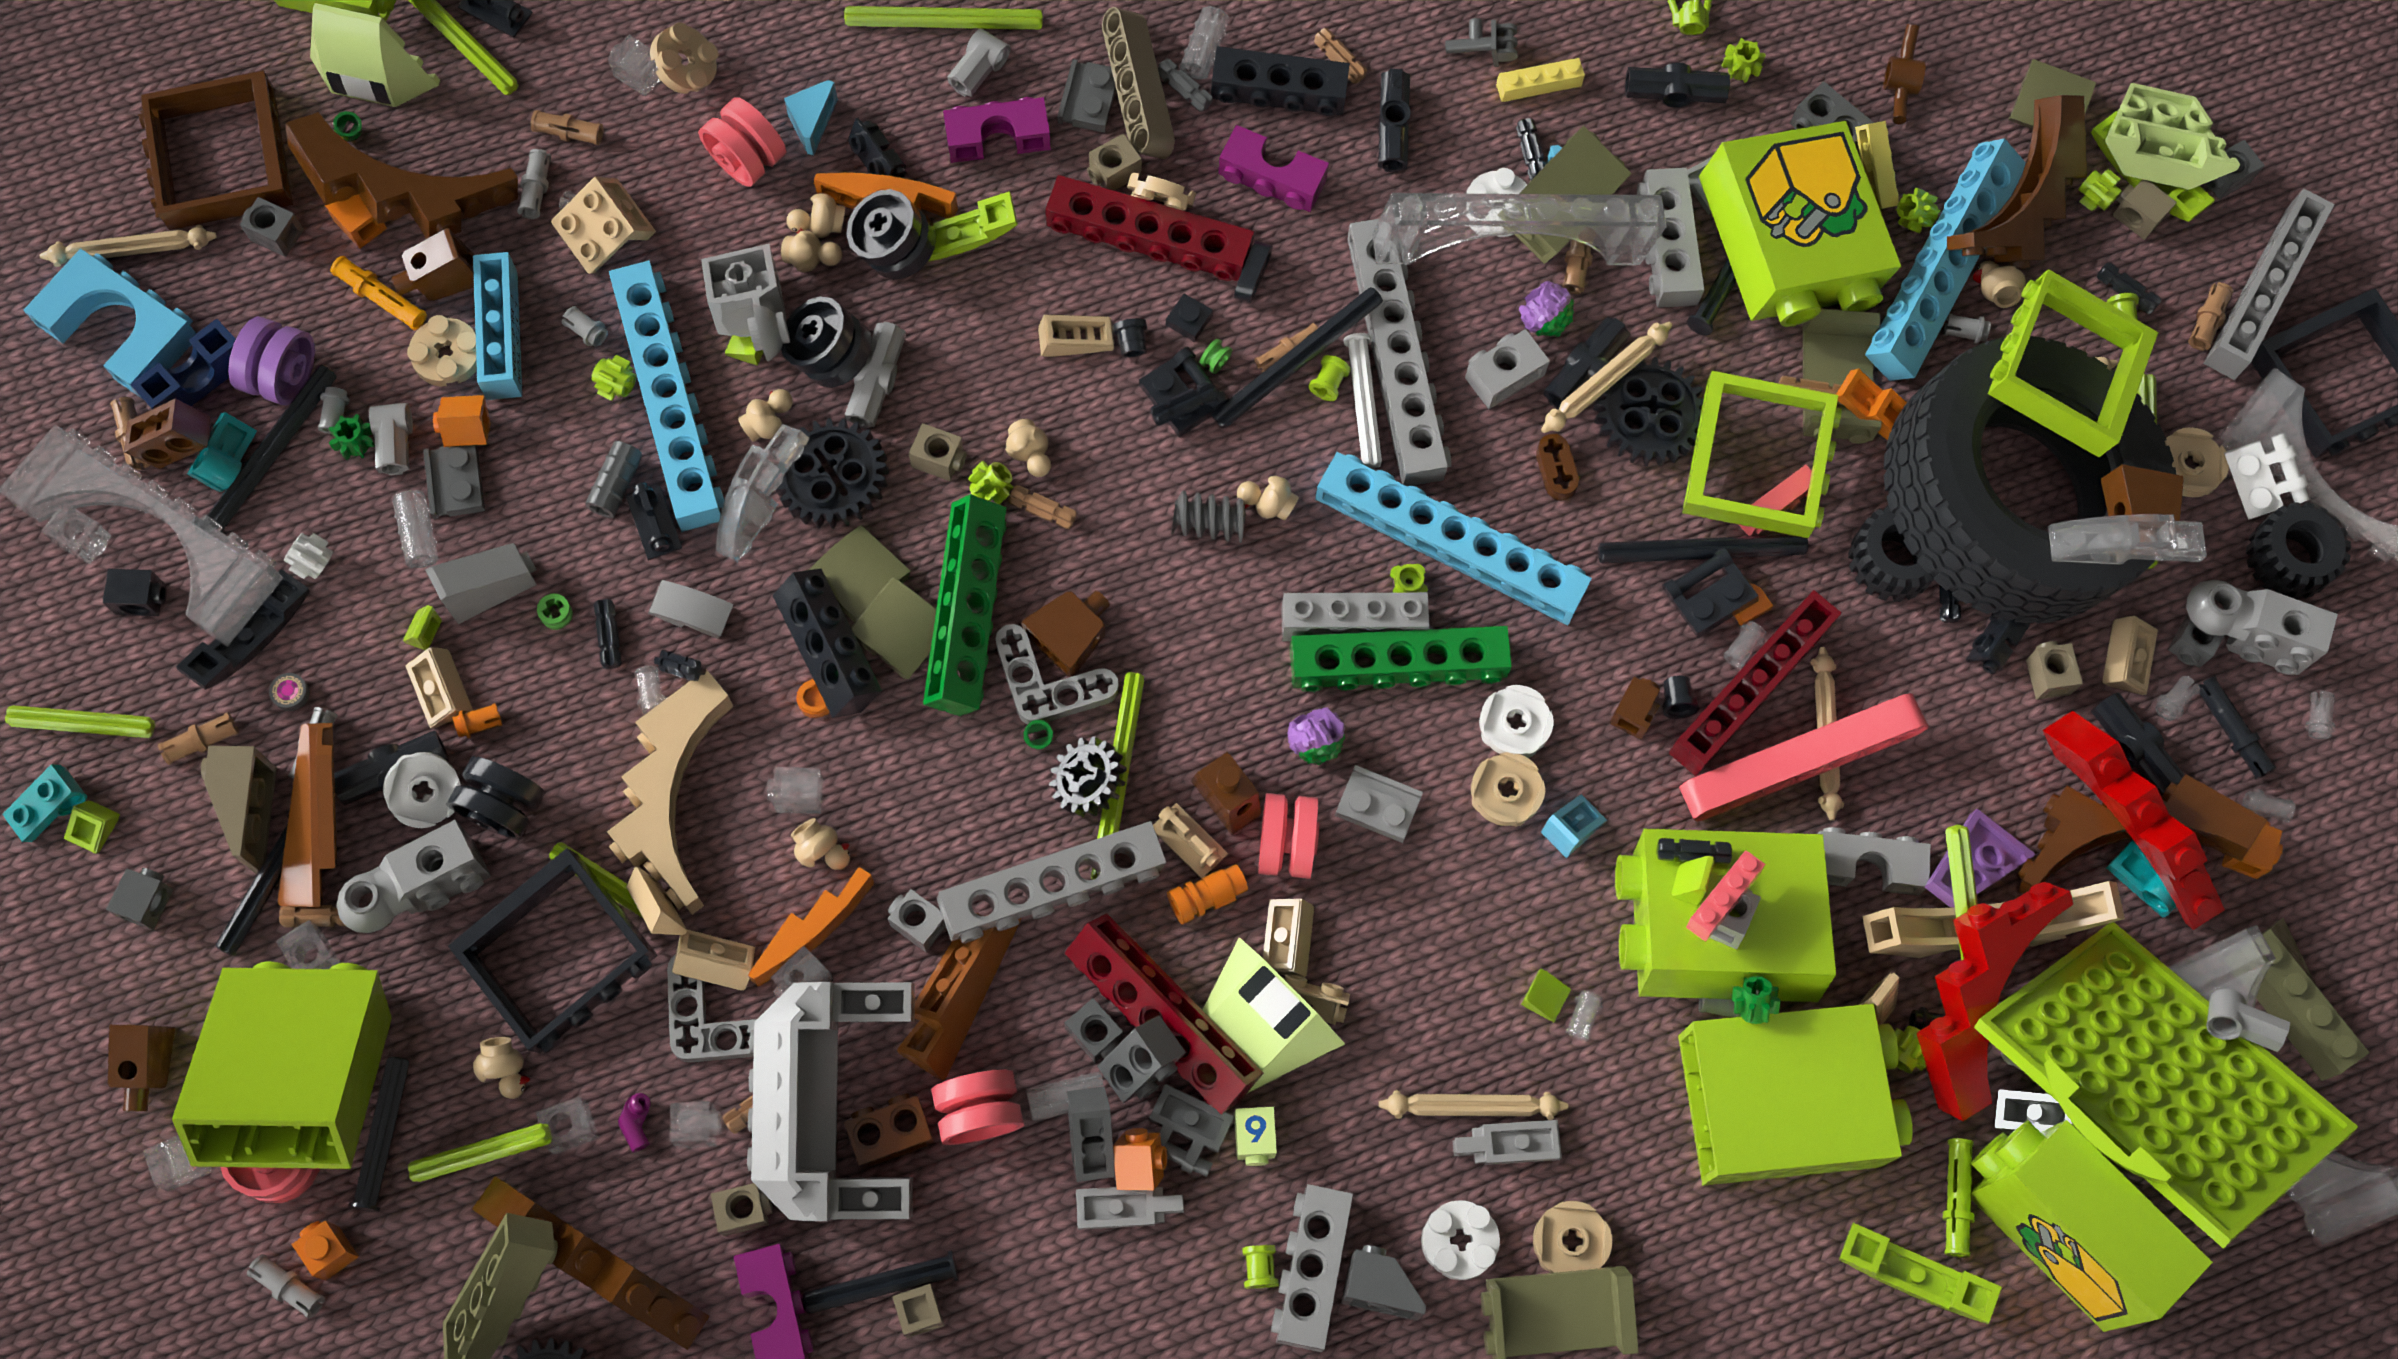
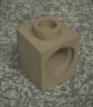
M1124 133L1089 152L1087 172L1096 186L1101 185L1103 188L1115 191L1129 182L1131 173H1138V177L1141 176L1142 159ZM1114 163L1119 166L1115 168H1109L1106 165Z
M2142 179L2135 188L2129 184L2118 196L2116 201L2120 205L2113 216L2145 240L2165 219L2177 202L2150 181Z
M923 423L909 452L912 468L951 481L955 470L961 471L967 452L963 449L962 437ZM939 449L948 452L947 455L941 458L933 457L931 454Z
M2049 641L2036 646V650L2026 659L2036 700L2071 695L2083 684L2072 643L2058 645L2057 641ZM2047 663L2055 665L2059 674L2053 673L2048 668Z
M754 1183L711 1194L717 1230L723 1237L769 1226L767 1215L773 1214L772 1201ZM743 1199L752 1200V1213L743 1219L736 1218L734 1213L736 1204Z
M931 1284L892 1296L903 1335L907 1339L945 1326L935 1291Z

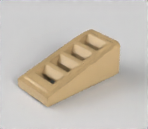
M1043 315L1039 324L1040 350L1043 357L1113 351L1114 349L1111 317ZM1095 328H1099L1100 340H1095ZM1085 329L1086 340L1081 339L1080 330ZM1066 331H1071L1072 339H1067ZM1053 332H1057V339L1053 338Z
M1890 973L1874 985L1858 1004H1874L1877 1024H1883L1895 1009L1900 979L1895 973Z

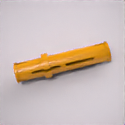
M340 256L333 262L330 269L331 274L353 288V292L359 297L366 296L385 311L408 325L412 330H417L424 324L427 318L426 311L421 310L399 293L377 280L375 273L370 270L364 271L345 256Z

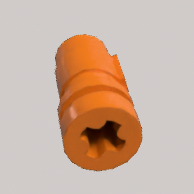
M1234 864L1202 877L1195 883L1188 881L1183 884V888L1177 886L1168 890L1167 897L1176 918L1184 925L1194 920V915L1201 917L1205 915V910L1213 907L1216 910L1236 901V896L1247 892L1248 886L1238 865Z

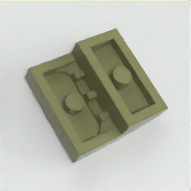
M2032 59L2008 120L2033 129L2034 100L2058 95L2084 96L2086 113L2096 82Z
M862 525L841 539L809 569H822L842 611L853 622L860 617L891 578L894 577L901 583H904L908 580L911 572Z
M893 577L855 621L851 629L857 641L872 655L879 656L903 679H909L931 651L936 609Z

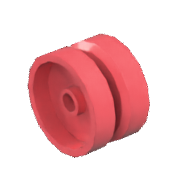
M734 97L720 111L722 119L712 117L700 128L698 133L706 150L720 167L737 182L744 186L752 187L765 174L764 165L773 167L785 156L787 151L784 142L771 123L750 103L741 98Z
M1266 793L1258 874L1277 876L1282 869L1283 855L1288 853V870L1291 877L1311 879L1314 856L1317 855L1319 821H1317L1318 798L1299 796L1294 803L1293 818H1287L1288 800L1284 794Z
M1003 1069L972 1073L944 1081L931 1089L936 1111L948 1114L938 1122L942 1144L959 1145L979 1142L1009 1134L1024 1126L1020 1104L1007 1101L1017 1093L1012 1070Z
M221 1167L223 1177L233 1189L265 1203H284L304 1193L313 1184L320 1168Z

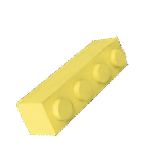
M1575 58L1499 73L1496 85L1501 101L1506 102L1581 87L1585 74L1580 59Z
M1886 121L1855 127L1861 162L1879 209L1897 206L1899 194L1896 188L1895 171L1893 169Z

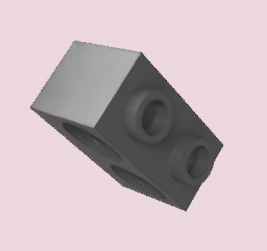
M1823 81L1797 106L1790 124L1796 130L1846 121L1857 149L1859 146L1855 127L1874 122Z
M1159 1015L1134 1028L1097 1067L1123 1103L1136 1096L1143 1100L1159 1088L1156 1084L1157 1080L1159 1082L1165 1080L1178 1069L1175 1063L1186 1051Z
M1105 1087L1067 1091L1071 1155L1076 1181L1081 1182L1115 1177L1111 1113Z

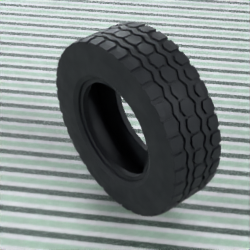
M2030 336L2015 376L2097 422L2115 371H2110L2107 369L2108 365L2094 356L2088 357V353L2074 346L2069 348L2066 347V343L2052 339L2045 341V338ZM2002 337L1979 344L1960 354L1916 392L1903 407L1891 429L1892 431L1889 434L1885 448L1888 450L1884 454L1883 469L1887 470L1884 474L1885 491L1889 492L1886 498L1890 512L1895 515L1893 518L1899 534L1904 535L1905 539L1903 541L1911 554H1916L1919 558L1917 562L1928 574L1931 573L1935 576L1933 579L1946 591L1948 589L1951 590L1954 597L1965 604H1973L1972 608L1983 613H1994L1993 617L2008 621L2015 619V622L2021 623L2060 621L2084 613L2137 579L2154 563L2171 535L2170 533L2158 540L2159 551L2151 555L2137 554L2135 552L2134 537L2115 534L2111 529L2101 478L2122 464L2176 474V467H2172L2174 459L2170 447L2165 444L2167 439L2160 424L2156 425L2154 421L2156 419L2147 404L2143 405L2140 401L2142 398L2138 393L2136 394L2120 442L2100 457L2095 456L1990 396L1988 392L1993 381L1990 378V373L1996 363L2001 360L2004 353L2000 350L2005 340ZM2005 427L2023 432L2038 440L2058 458L2072 481L2077 498V522L2073 534H2057L2038 529L2017 517L2003 504L1991 487L1984 470L1981 455V440L1984 428Z

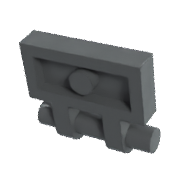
M1166 1084L1149 1117L1150 1122L1161 1126L1159 1132L1161 1146H1165L1167 1149V1159L1182 1165L1181 1170L1192 1174L1194 1171L1205 1177L1208 1176L1213 1163L1201 1158L1200 1154L1204 1147L1216 1153L1219 1152L1234 1119V1116L1226 1112L1221 1115L1207 1103ZM1172 1133L1193 1141L1189 1151L1169 1143Z

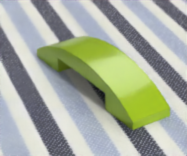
M2115 111L2093 128L2091 133L2109 162L2135 188L2142 179L2123 175L2105 142L2118 112ZM2150 181L2177 202L2169 214L2188 222L2215 201L2201 186L2189 190Z
M1010 191L978 201L979 209L933 223L937 236L935 249L929 261L947 258L975 249L997 239L1017 226L1018 222Z
M2051 1059L2044 1063L2047 1078L2058 1103L2074 1126L2097 1150L2117 1165L2142 1178L2169 1185L2174 1181L2173 1177L2141 1146L2128 1157L2072 1103L2083 1093L2081 1088Z
M1852 1223L1839 1260L1910 1296L1958 1315L1989 1324L2002 1289L2001 1286L1966 1271L1960 1273L1889 1242L1890 1238Z

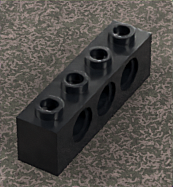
M1217 46L1211 82V95L1213 99L1223 103L1239 102L1252 104L1260 108L1271 106L1285 108L1292 112L1303 110L1318 112L1324 116H1343L1350 63ZM1249 78L1252 81H1242L1241 79ZM1276 82H1281V83H1284L1285 85H1283V86H1278V85H1275L1274 83H1276ZM1314 86V87H1317L1318 89H1317V90H1311V89H1308L1307 87Z
M822 569L792 572L772 595L832 718L861 713L882 692V689Z

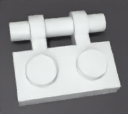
M2286 433L2271 437L2275 450L2267 453L2264 452L2260 440L2224 452L2248 520L2276 511L2284 506L2280 494L2291 492L2294 502L2302 503L2309 500L2305 488L2308 485L2307 479L2304 474H2300L2294 458L2297 456L2295 446L2289 444ZM2280 462L2286 480L2275 483L2269 465Z

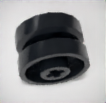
M887 189L876 191L865 197L854 208L848 220L846 236L850 248L881 276L895 280L907 278L919 272L929 261L935 249L937 234L933 222L902 192Z
M822 296L809 299L797 307L786 321L790 343L783 344L781 348L783 357L818 385L828 388L844 385L856 377L865 366L871 353L872 344L869 329L834 299Z
M472 756L462 773L464 779L471 786H456L446 805L460 816L484 829L510 839L521 840L530 824L528 817L521 810H537L546 792L532 780L501 764L482 757Z

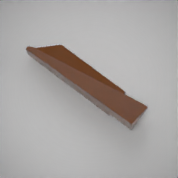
M333 723L303 724L300 729L277 901L280 906L321 907L323 904L322 869L337 867Z
M1019 924L1003 931H998L997 927L982 931L984 936L971 942L962 943L961 938L951 942L915 1001V1019L920 1021L896 1050L901 1056L940 1080L946 1079Z

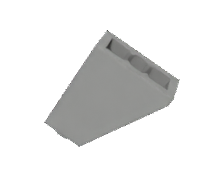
M514 543L425 569L440 600L458 624L537 585L531 575L532 572L537 570L527 551L520 554Z

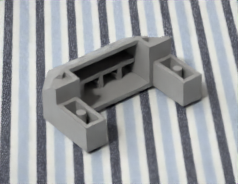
M912 982L793 983L754 1022V1030L750 1031L749 1048L750 1053L754 1054L753 1069L749 1071V1092L753 1093V1108H749L748 1130L752 1132V1147L748 1148L747 1168L748 1171H751V1181L789 1220L910 1219L913 1216V1177L836 1178L838 1022H915V984Z

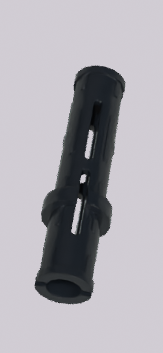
M2216 676L2203 682V685L2199 684L2196 686L2195 690L2200 694L2232 742L2233 746H2231L2233 752L2241 755L2253 773L2255 780L2264 777L2269 771H2274L2277 767L2258 742L2261 739L2257 732L2252 733L2217 681Z

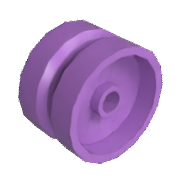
M254 317L245 324L234 342L228 370L231 385L236 390L257 396L261 394L265 400L280 405H289L310 378L315 355L314 339L308 332L289 326L283 328L279 322L264 317Z

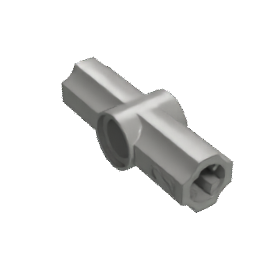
M885 321L876 324L872 336L871 353L865 366L854 377L855 387L845 412V419L853 424L858 422L861 428L875 427L885 395H889L893 389L897 375L896 363L906 338L905 330L899 328L896 324Z

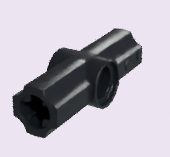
M1685 63L1668 64L1663 69L1628 67L1625 80L1626 98L1662 100L1664 105L1674 108L1686 106L1691 102L1726 104L1730 88V76H1728V73L1692 71V68Z
M1391 68L1389 71L1381 73L1378 167L1384 169L1385 172L1397 173L1402 169H1407L1408 136L1411 115L1409 107L1410 74L1404 72L1403 69ZM1388 119H1397L1400 122H1391Z
M1606 317L1585 343L1581 341L1574 348L1565 361L1564 368L1543 393L1548 399L1549 404L1559 410L1562 401L1610 362L1629 339L1630 332L1626 329L1624 323L1617 318Z
M2119 692L2111 695L2091 710V713L2107 733L2120 743L2130 767H2135L2143 778L2155 785L2161 797L2171 782L2180 783L2185 774L2163 748L2165 746L2164 739L2159 730L2149 722H2142Z
M435 730L401 745L387 744L380 746L368 754V759L335 772V793L340 802L345 806L377 791H383L385 777L400 757L427 752L436 754L449 761L445 746Z

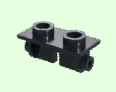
M462 0L458 6V9L513 38L533 13L512 0Z
M859 117L856 118L847 141L852 151L859 156L866 166L868 173L904 178L907 174L905 170L906 164L901 160L894 149L882 151L888 148L890 143L879 129V126L871 121L862 123Z
M645 482L635 485V492L631 496L626 497L648 561L682 549L661 487H648V484Z
M1992 613L1990 623L1985 631L1974 640L1972 644L1973 649L1966 658V661H1982L1984 663L1982 668L1990 674L2001 671L2013 652L2005 641L2007 640L2012 646L2018 645L2029 628L2030 623L2015 622V619L2010 621L1993 617L1994 613Z

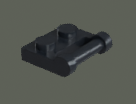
M1190 347L1181 349L1172 359L1139 379V386L1154 405L1161 402L1166 404L1168 403L1167 399L1189 390L1177 374L1183 368L1197 386L1206 381L1212 383L1217 393L1215 401L1206 405L1199 404L1200 408L1176 419L1174 417L1170 418L1168 424L1178 437H1181L1212 417V413L1229 400L1225 392H1220L1195 361L1196 355Z
M1724 547L1713 553L1714 557L1677 580L1670 579L1662 584L1666 595L1697 638H1700L1759 601L1758 594L1735 565ZM1720 569L1727 575L1688 600L1682 594Z

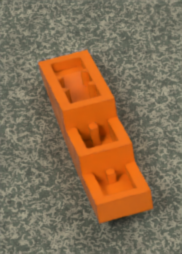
M852 172L817 173L814 177L817 194H828L836 203L853 210L865 197L872 193L892 189L902 192L920 210L924 209L947 219L954 217L958 211L955 192L919 181L888 175Z
M1859 368L1849 372L1836 395H1839L1838 401L1859 419L1881 421V429L1878 434L1888 440L1899 413L1907 404L1892 388L1882 390Z
M858 867L838 897L824 890L804 920L790 913L748 973L752 983L758 987L792 967L820 945L854 911L875 884L872 875Z

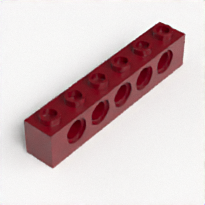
M1058 175L1045 208L1046 226L1051 227L1058 233L1080 235L1093 243L1104 242L1114 245L1124 252L1132 253L1135 251L1148 255L1151 259L1158 262L1169 261L1180 264L1189 271L1196 272L1201 270L1214 274L1217 278L1224 281L1239 280L1253 246L1254 231L1061 175ZM1080 210H1087L1090 212L1087 215L1077 214V212ZM1114 219L1123 221L1117 225L1109 223V221ZM1153 229L1156 232L1152 234H1145L1142 232V230ZM1178 238H1184L1188 240V242L1181 244L1175 242L1174 240ZM1215 247L1220 249L1221 251L1218 253H1211L1207 251V249Z
M1813 590L1678 738L1669 754L1694 776H1697L1826 634L1842 612Z
M1107 913L1088 922L1065 951V954L1074 963L1077 970L1085 974L1099 988L1100 993L1125 1015L1126 1020L1131 1025L1138 1027L1159 1016L1160 1013L1162 1014L1163 1021L1186 1051L1175 1063L1178 1067L1179 1075L1189 1081L1204 1097L1206 1103L1215 1108L1221 1115L1238 1104L1264 1074Z

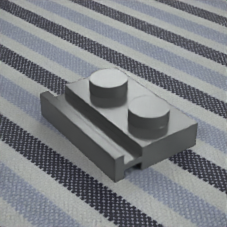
M1072 59L1057 116L1059 124L1067 122L1072 123L1074 127L1105 133L1116 93L1115 81L1110 66L1091 62L1083 64L1078 63L1076 59Z
M441 446L437 450L423 449L429 508L432 518L439 519V516L444 515L451 517L485 511L478 446Z

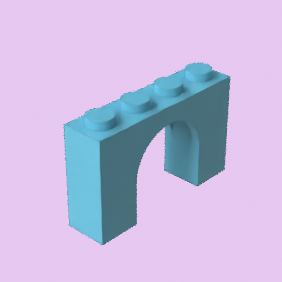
M80 248L23 311L39 328L63 344L89 315L100 308L110 305H123L135 309L136 322L131 335L103 366L118 383L140 397L130 384L158 363L165 369H170L191 346L188 340L196 335L190 326L193 321L180 309L175 308L171 311L165 307L166 302L154 291L149 289L146 293L138 288L140 284L126 272L122 271L120 275L112 270L114 268L113 265L98 253L92 257Z

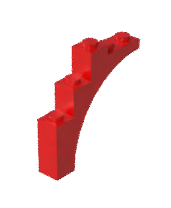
M2071 711L2042 730L2055 758L2075 773L2096 794L2141 849L2175 902L2184 922L2189 927L2195 930L2225 910L2205 868L2204 863L2208 860L2195 832L2169 815L2157 787L2131 769L2122 747L2116 739L2074 711Z
M2047 882L2038 883L2016 899L2004 902L1999 909L1981 903L1971 906L1966 913L1953 920L1964 959L1952 963L1948 969L1935 976L1946 1015L1934 1019L1930 1025L1916 1033L1938 1109L1964 1121L1992 1104L1988 1082L1989 1040L1974 1027L1982 1016L1997 1006L2001 991L2014 965L2030 942L2051 920L2074 905L2069 890Z

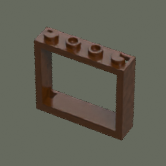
M264 70L141 95L143 110L140 111L141 114H138L142 128L146 130L147 138L142 139V145L146 157L150 159L151 168L146 169L148 182L155 193V198H151V205L155 209L156 218H161L169 230L241 216L247 208L252 207L258 197L279 207L293 205L275 89ZM255 101L268 185L176 204L164 119Z

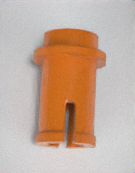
M496 703L467 713H463L461 710L458 711L459 715L452 717L459 738L466 736L467 739H470L471 734L496 726H503Z

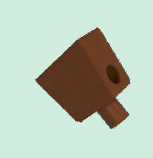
M446 228L403 252L402 258L406 270L392 276L393 285L401 296L418 289L429 301H435L474 288L473 255L475 254L449 228Z
M2122 464L2101 478L2111 529L2115 534L2134 537L2135 552L2137 554L2151 555L2159 551L2158 540L2179 527L2184 483L2183 476Z
M1097 590L1084 602L1073 592L1067 591L1022 621V628L1027 633L1029 640L1067 677H1072L1076 675L1104 638L1105 624L1099 616L1110 607V603Z
M1228 752L1198 771L1191 779V782L1231 835L1261 816L1260 799L1257 789ZM1244 805L1246 806L1245 809H1243L1242 811L1238 812V810H1239L1242 806H1244Z
M109 1024L108 1086L125 1088L123 1111H148L150 1088L166 1087L175 1027Z

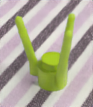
M1668 0L1672 12L1673 26H1679L1682 34L1698 35L1709 27V13L1712 0H1705L1704 6H1702L1700 0L1687 1L1683 3L1680 11L1678 10L1676 0Z

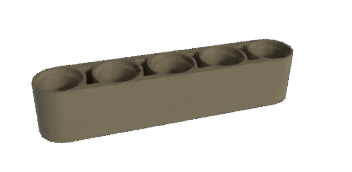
M1111 7L1103 17L1102 31L1128 140L1138 154L1166 159L1174 149L1175 139L1146 19L1140 13Z

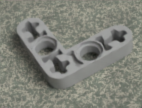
M1009 624L1003 626L997 632L996 646L1018 716L1025 724H1029L1034 720L1050 722L1106 705L1117 697L1119 691L1118 678L1115 673L1105 668L1095 669L1044 685L1025 630L1019 625ZM1013 635L1015 640L1021 639L1017 642L1020 657L1013 659L1011 647L1003 645L1007 643V636ZM1021 666L1030 668L1033 672L1030 681L1026 683L1016 682L1012 677L1013 671ZM1103 679L1105 684L1111 683L1108 686L1107 693L1102 694L1100 689L1089 691L1090 699L1084 700V691L1081 684L1086 683V689L1090 690L1097 687V680ZM1070 688L1077 692L1078 700L1074 704L1066 706L1061 704L1057 697L1060 691ZM1052 694V704L1055 710L1050 711L1049 704H1045L1039 707V713L1036 715H1032L1030 710L1024 711V709L1028 708V701L1034 700L1036 705L1047 703L1046 695Z
M674 955L670 959L667 968L669 1034L672 1052L678 1059L684 1062L754 1057V1054L750 1053V1048L743 1049L745 1039L742 1029H747V1034L750 1037V1031L754 1030V1022L757 1019L706 1024L705 981L689 978L690 986L694 987L697 985V989L684 988L683 976L672 972ZM677 986L684 988L676 991ZM685 997H693L697 1000L698 1004L695 1013L687 1017L679 1015L677 1012L679 1001ZM698 1022V1027L690 1026L691 1037L698 1041V1045L692 1046L691 1053H686L683 1047H679V1043H683L686 1040V1030L683 1026L677 1028V1024L692 1025ZM726 1030L733 1031L737 1036L735 1046L727 1051L720 1050L716 1045L718 1035Z

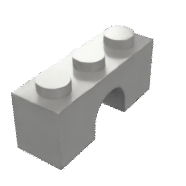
M1835 827L1825 828L1823 831L1818 832V834H1823L1828 885L1846 887L1855 878L1857 861H1868L1876 865L1881 871L1883 878L1882 891L1919 896L1926 890L1925 885L1930 877L1931 844L1919 843V839L1909 836L1898 837L1896 840L1882 838V834L1876 832H1863L1860 835L1846 834L1844 829Z

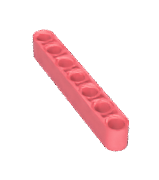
M1904 694L1696 776L1680 785L1679 789L1694 821H1703L1923 733L1929 726L1913 694Z

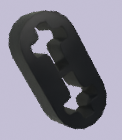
M1258 240L1254 242L1239 277L1234 293L1235 299L1252 303L1269 263L1273 249L1272 245Z

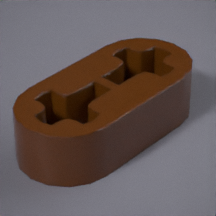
M1545 435L1540 440L1536 450V459L1545 489L1553 499L1559 501L1570 499L1575 494L1579 484V476L1570 446L1561 435ZM1548 445H1552L1554 450H1560L1556 463L1551 453H1545ZM1559 471L1563 481H1570L1567 489H1563L1561 484L1555 485Z

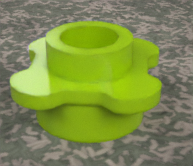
M1420 564L1394 566L1390 572V576L1394 579L1395 584L1393 593L1427 592L1428 587L1424 584L1425 568ZM1411 579L1412 584H1407L1406 580Z

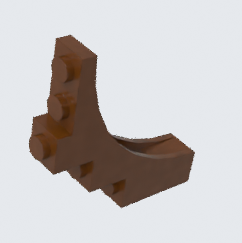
M2058 95L2034 100V127L2030 151L2022 176L2014 192L2001 210L1983 226L1965 234L1947 236V250H1962V256L1984 255L1985 250L1986 256H1994L1995 264L2009 263V266H2015L2017 269L2031 268L2032 261L2045 260L2044 228L2052 227V220L2066 219L2065 187L2073 186V180L2087 178L2084 96Z
M319 112L286 122L288 146L324 204L329 205L337 201H345L359 194L377 224L389 220H397L403 215L410 213L426 239L446 228L457 234L461 232V219L475 217L481 212L498 206H506L518 199V177L512 168L484 175L464 177L430 176L410 172L377 161L352 147L333 131Z
M2187 774L2184 775L2179 784L2171 782L2162 796L2169 815L2194 831L2200 845L2216 849L2239 861L2243 860L2267 822V819ZM2067 785L2060 796L2053 793L2043 809V812L2048 814L2044 823V827L2048 830L2037 845V848L2042 851L2035 861L2028 858L2021 868L2018 877L2022 879L2018 891L2024 894L2033 885L2046 882L2049 877L2071 860L2095 848L2133 839L2104 803L2101 805Z
M496 1176L472 1208V1210L496 1227L500 1225L506 1213L552 1222L553 1237L558 1243L557 1254L552 1262L553 1265L686 1350L689 1349L710 1317Z

